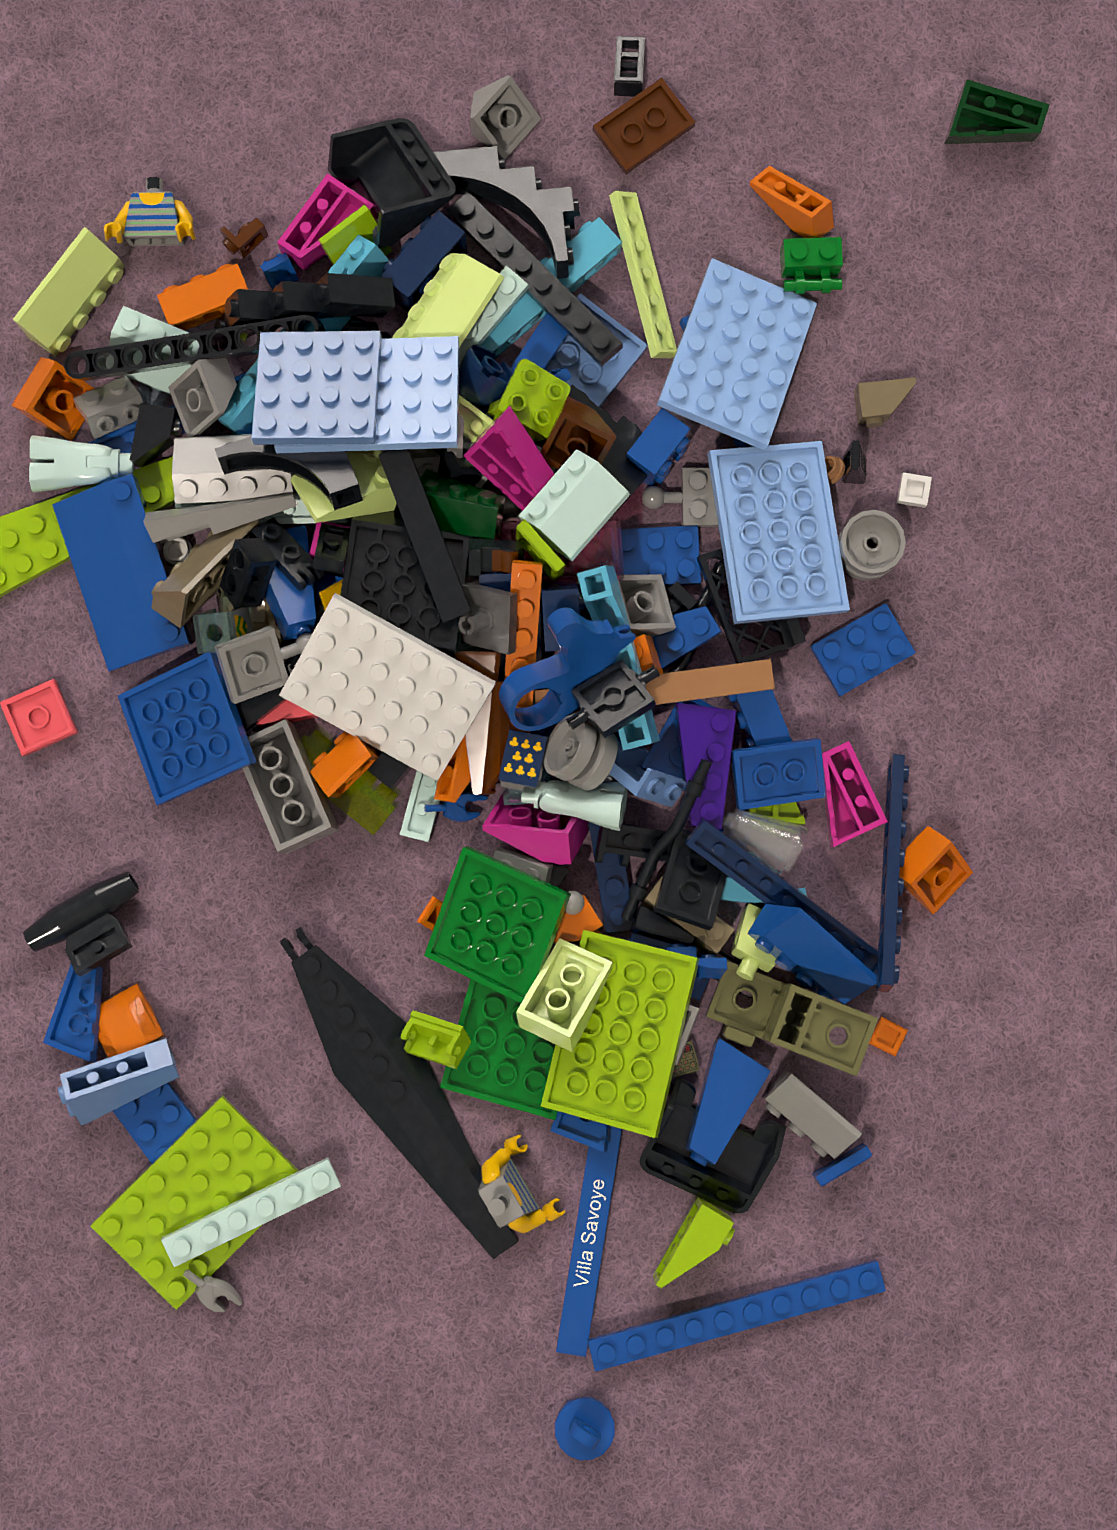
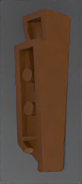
M457 651L455 653L456 660L495 681L493 689L465 734L471 788L474 795L495 794L496 782L499 779L510 729V719L499 699V691L504 682L498 681L501 653L495 651Z

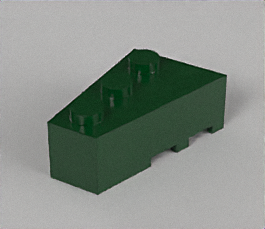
M966 80L961 88L944 144L1035 141L1042 131L1050 104Z
M426 469L420 478L440 530L480 539L495 540L502 527L505 497Z

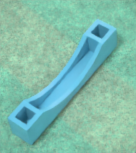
M605 565L577 573L584 603L592 621H604L607 619L613 627L629 625L614 566ZM633 641L619 652L615 663L622 659L629 669L640 674L642 671ZM652 709L618 730L623 751L660 741Z

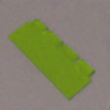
M317 729L310 737L304 735L301 739L313 768L315 767L313 761L321 753L327 751L333 743ZM367 770L340 797H328L325 793L324 795L368 832L375 835L396 809L392 803L399 795L390 790L384 783H381L374 791L372 786L377 782L378 778Z

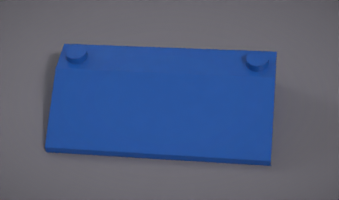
M129 474L101 483L52 504L108 672L193 645L186 623L179 628L151 608L153 600L152 590L160 580L165 581L167 575L156 542H152L143 522L146 515L144 509L146 503L138 479L133 474Z

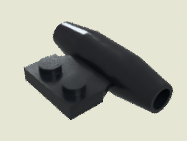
M128 871L95 883L51 908L23 931L24 938L34 952L66 941V954L75 973L82 977L133 947L122 923L113 917L112 914L140 892L139 886Z

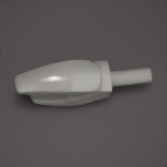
M188 1269L184 1272L183 1276L197 1285L195 1288L196 1295L208 1309L214 1312L226 1311L224 1304L217 1299L219 1296H225L228 1300L233 1301L239 1306L243 1304L241 1296L230 1283L211 1276H205L201 1279Z

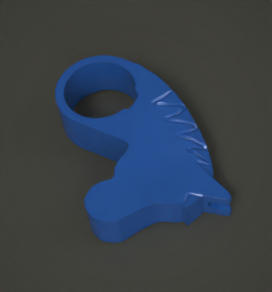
M560 608L554 611L548 617L547 625L559 645V653L515 670L501 685L499 699L511 723L523 731H536L556 724L566 716L571 715L580 707L573 698L571 690L615 663L619 652L636 638L634 633H628L631 629L630 626L621 625L613 627L607 619L604 621H589L571 608ZM539 688H549L546 696L537 704L526 708L516 707L519 700L530 691Z

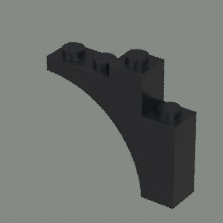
M572 384L568 396L594 409L616 434V439L606 455L602 466L630 493L629 497L597 532L599 533L647 478V475L626 458L627 452L643 432L637 424L629 421L624 415L618 422H615L607 411L600 409L589 399L585 392L577 389Z
M251 436L235 442H228L223 446L215 448L224 475L249 469H271L287 472L303 478L318 488L330 501L334 511L363 501L358 481L346 451L276 453L275 444L254 445Z

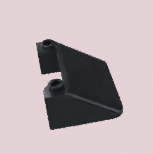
M396 118L334 133L330 137L328 171L332 177L347 187L359 181L379 211L378 225L373 229L372 239L379 248L398 242L455 195L456 186L415 124L408 119Z
M677 1076L667 1096L658 1137H649L639 1160L641 1168L654 1177L730 1212L744 1213L748 1211L779 1159L786 1126L776 1121L762 1120L755 1131L752 1132L738 1125L716 1164L711 1165L707 1163L705 1166H702L689 1157L692 1152L686 1149L697 1107L692 1104L695 1099L696 1090L689 1081Z

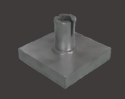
M473 583L463 584L462 587L472 613L461 617L459 620L461 643L507 655L515 653L517 594Z

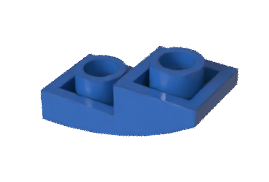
M682 943L672 944L665 949L697 957L696 947H686ZM714 954L700 956L696 977L720 979L728 969L726 958H716Z

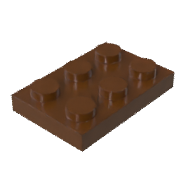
M660 78L594 124L593 132L623 172L628 174L694 128L695 121L663 78Z

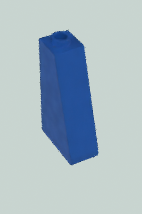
M305 525L285 529L309 554ZM275 566L265 598L284 641L293 638L297 639L303 633H312L316 621L313 584H306V588L299 591Z
M722 1039L716 1040L713 1044L686 1149L692 1152L689 1157L702 1166H705L707 1163L711 1165L716 1164L771 1072Z

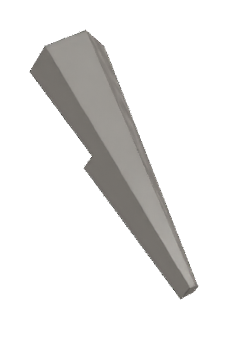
M293 494L146 512L143 522L152 542L159 541L160 544L209 527L214 535L296 507L298 503Z

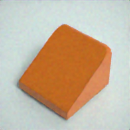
M432 896L417 922L433 931L443 902Z

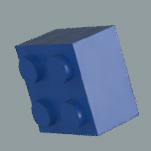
M661 408L626 454V458L647 475L644 483L648 486H654L656 482L659 484L664 482L671 472L672 461L674 459L677 462L681 460L687 452V446L691 441L688 439L691 428L664 408Z

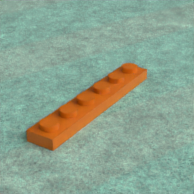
M512 560L510 592L517 594L516 652L509 655L506 654L504 680L515 670L536 662L543 562ZM533 691L525 694L519 700L516 707L526 708L532 706ZM510 721V730L531 733V731H523L516 728Z

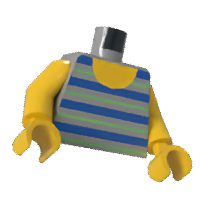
M158 177L147 178L146 192H133L130 201L124 204L115 220L104 226L105 241H108L111 237H116L117 243H122V235L124 234L129 246H184L185 236H191L192 240L196 239L192 215L182 201L176 200L173 192L163 191V180Z
M516 1135L506 1139L504 1149L500 1148L483 1163L481 1168L482 1182L478 1191L489 1213L500 1228L508 1225L519 1233H526L544 1224L546 1220L554 1221L562 1216L565 1210L560 1213L555 1211L554 1204L560 1201L558 1198L545 1204L542 1211L539 1209L540 1207L510 1156L525 1152L528 1148L527 1144L520 1147L517 1146V1139L521 1135Z

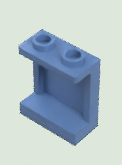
M617 738L618 751L609 774L635 796L673 807L674 803L681 796L686 781L651 768L644 770L641 766L649 751L643 746L623 751L621 740Z

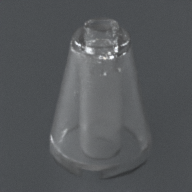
M735 809L733 813L728 811L722 822L725 835L782 878L784 877L780 873L783 870L787 872L791 870L803 848L804 842L799 840L801 833L807 835L808 832L807 828L802 825L740 809Z

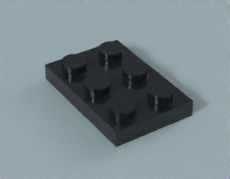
M683 829L672 842L653 911L710 931L714 925L727 875L686 845L685 840L692 832Z

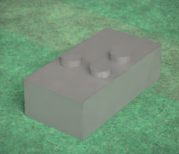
M285 719L248 736L256 763L243 768V771L277 852L287 855L339 831L324 792L310 773L313 766L295 724Z

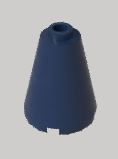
M475 343L467 349L459 365V395L482 411L503 395L514 372L504 360L501 364L494 360L493 357L496 354L493 351Z

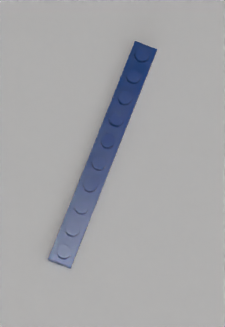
M877 1260L593 1337L587 1339L596 1372L885 1292L886 1289Z

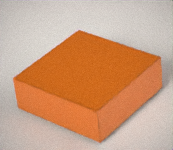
M880 1016L869 1044L895 1057L908 1030Z

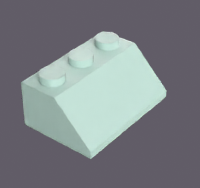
M123 306L111 331L109 346L188 334L189 332ZM197 341L190 345L189 351L192 356L199 352L200 346ZM168 345L161 352L164 361L171 355V349ZM138 350L133 356V360L136 365H138L143 359V355L140 350ZM112 355L107 357V369H111L114 365V357ZM193 364L123 376L171 395L168 387Z
M576 449L520 513L519 518L521 521L525 519L550 548L573 561L629 497L630 493L598 461Z

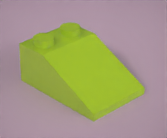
M697 1197L653 1274L656 1286L660 1288L666 1286L717 1252L722 1244L727 1246L735 1232V1229L732 1228L734 1222L731 1217L700 1197Z

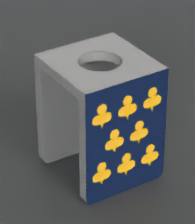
M509 729L499 774V780L503 788L523 791L524 786L537 787L538 782H541L543 774L544 752L548 737Z

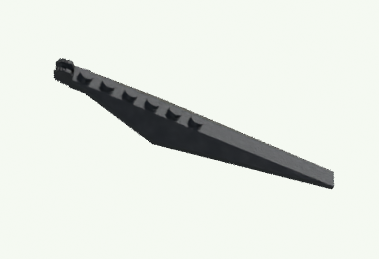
M299 927L295 931L298 939L308 949L307 952L299 956L291 941L286 937L280 940V944L292 959L291 964L334 1076L487 1253L495 1259L518 1243V1240L508 1225L500 1228L496 1224L478 1191L482 1182L481 1167L427 1060L407 1053L404 1050L407 1040L401 1039V1034L407 1023L320 949L318 945H314L304 929Z

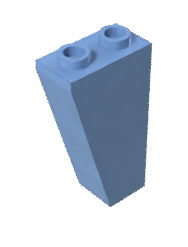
M165 1038L60 1074L62 1086L58 1087V1093L62 1104H66L70 1117L76 1116L79 1123L84 1125L178 1078L179 1073L172 1049Z

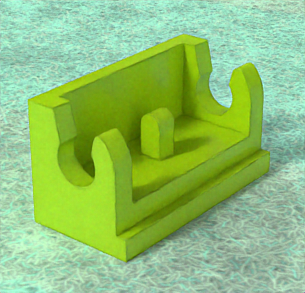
M413 1010L401 1034V1039L407 1040L404 1050L412 1055L457 1069L471 1044V1040L464 1027Z

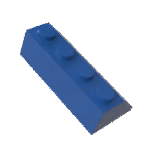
M765 904L747 933L756 941L755 946L765 953L772 954L776 958L775 963L778 966L796 975L795 980L799 984L811 988L818 995L843 1005L877 982V975L801 908Z

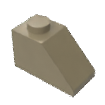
M916 377L858 383L854 390L858 425L866 424L868 428L882 426L912 391L916 384Z

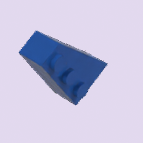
M773 690L727 695L730 703L732 702L736 710L735 719L740 729L744 728L748 739H745L747 748L792 741Z

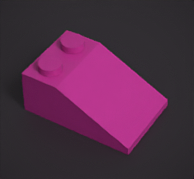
M501 795L482 825L483 831L542 862H551L557 865H571L588 834L586 820L543 811L540 806L538 809L534 808V804L522 803L521 796Z

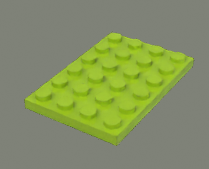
M583 930L579 947L613 962V966L587 1027L573 1052L555 1045L541 1106L657 1138L700 958Z
M222 1095L96 1218L90 1227L177 1310L195 1292L197 1286L183 1276L184 1272L188 1269L201 1279L205 1276H211L261 1226L176 1267L173 1266L161 1241L162 1237L299 1170Z

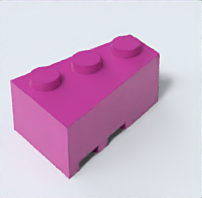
M327 173L278 240L277 244L281 254L286 253L290 261L303 270H307L327 255L318 239L363 205L370 210L376 220L378 217L375 205Z
M510 406L476 439L463 455L522 511L554 476L548 463Z
M845 742L822 753L826 791L824 800L830 848L888 821L850 742Z

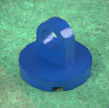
M592 1397L576 1398L566 1402L559 1410L555 1420V1437L560 1448L568 1456L578 1460H593L603 1455L611 1446L615 1435L614 1420L609 1408L600 1400Z

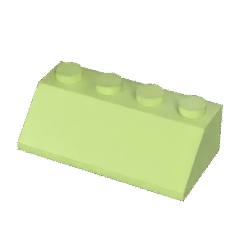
M84 227L13 320L31 340L56 357L59 352H64L71 343L70 337L74 332L86 325L89 318L88 314L94 306L98 307L103 303L106 297L105 292L111 284L119 282L123 276L125 266L115 253Z
M450 253L441 261L439 271L426 284L424 294L418 303L411 307L407 320L394 333L392 338L458 336L460 347L504 277L466 254Z

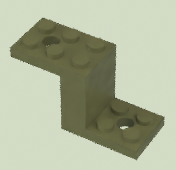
M727 961L728 969L718 981L706 1012V1017L857 1076L878 1018L793 984L782 983L757 972L752 981L746 980L736 973L739 965ZM741 991H748L752 996V1003L747 1008H740L736 1004V996ZM834 1027H842L846 1032L845 1041L839 1045L833 1044L829 1038L830 1031Z

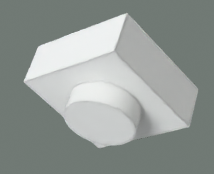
M903 472L900 478L897 503L925 508L928 503L932 477Z

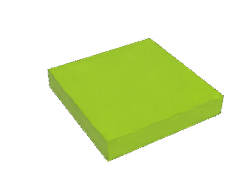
M363 205L318 239L334 265L358 235L374 243L372 233L378 224L370 210ZM390 246L379 248L385 256L392 252Z
M524 519L517 525L516 540L524 544L525 551L535 562H543L542 570L552 581L556 582L563 576L565 564Z

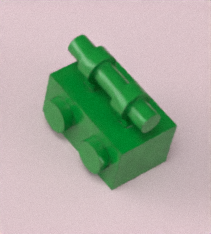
M841 237L783 239L780 248L781 278H794V280L783 281L784 292H795L796 295L804 294L805 291H820L821 294H827L831 290H842V278L831 279V277H838L843 266ZM820 277V279H805V278Z

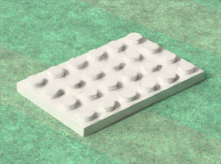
M334 593L279 696L438 781L493 689L495 681Z

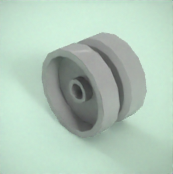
M878 510L862 511L849 520L838 536L843 571L852 578L862 581L878 580L888 574L903 556L906 545L904 530L899 522L888 513ZM867 542H870V547L874 549L869 548Z
M571 714L561 720L552 731L544 752V767L548 774L588 791L599 786L610 773L618 751L617 737L613 733L604 738L596 726L589 721L572 730L566 721L567 718L574 715Z

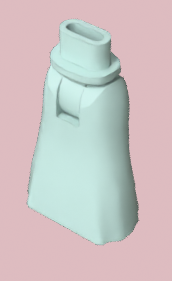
M32 435L30 438V459L34 463H30L29 466L32 492H41L73 486L101 484L114 478L133 474L134 464L129 460L131 453H121L120 449H112L100 444L73 442Z
M551 780L547 783L545 781L538 782L536 788L524 786L521 802L534 804V808L537 809L540 806L543 811L580 818L599 826L620 831L626 810L628 789L619 782L601 783L595 789L586 791L570 784L568 781Z

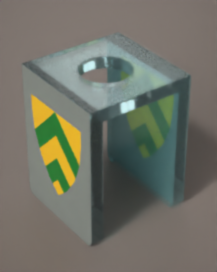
M249 607L218 613L215 608L193 615L198 654L215 653V645L252 633ZM219 626L223 632L222 638H220Z

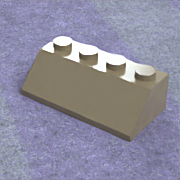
M255 520L214 535L211 530L201 545L197 544L192 548L188 558L183 563L178 562L173 567L170 576L165 581L160 580L154 586L151 593L153 595L151 608L181 628L220 589L219 585L235 539L249 538L250 531L258 526L259 521Z

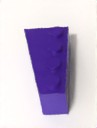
M677 703L675 705V714L682 760V773L686 785L689 779H693L701 759L712 763L703 783L705 789L701 797H697L689 814V827L695 828L704 818L721 830L736 710Z

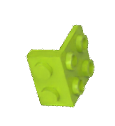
M522 359L518 362L501 399L491 403L486 414L493 417V421H495L510 406L533 442L536 443L547 439L570 393V386L531 361Z

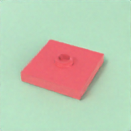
M55 679L0 702L20 753L24 757L78 734V730Z

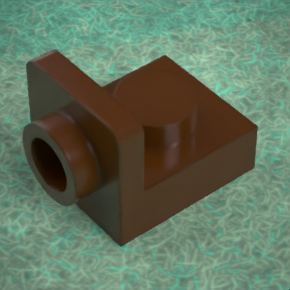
M257 217L252 222L245 223L239 229L236 237L225 226L220 229L224 240H222L223 245L233 255L238 252L243 258L269 236L264 224Z

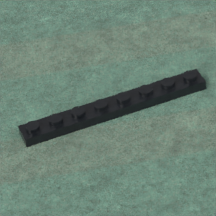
M466 192L447 209L448 216L502 269L507 265L530 286L526 293L601 367L623 348L622 342L469 192Z

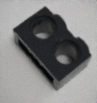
M262 538L235 539L219 585L234 608L259 607L262 604L277 563V559Z

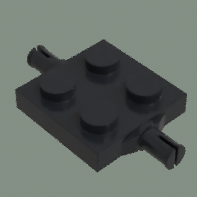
M621 659L572 689L571 693L579 704L581 711L566 719L569 727L574 730L576 727L589 721L596 726L604 738L613 734L656 707L655 700L646 690L645 684L659 677V671L652 665V667L644 672L637 674V672L629 669Z

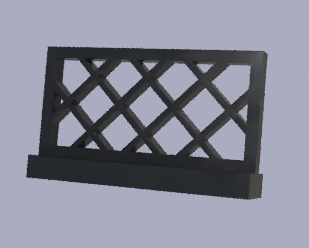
M722 548L697 557L736 664L752 662L785 650L788 651L806 642L797 618L774 620L775 625L771 624L772 620L756 622L764 626L759 639L745 633L748 623H744L741 630L731 626L728 620L732 611L731 603L721 599L718 593L721 583L728 586L727 579L724 578L726 574L725 567L721 576L709 570L706 562L714 558L724 562ZM768 629L779 634L782 641L781 645L773 647L763 642ZM742 638L756 644L752 655L742 657L738 647ZM760 647L766 649L764 651L758 652Z

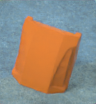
M138 983L100 1004L98 1040L107 1058L145 1046L165 1035Z

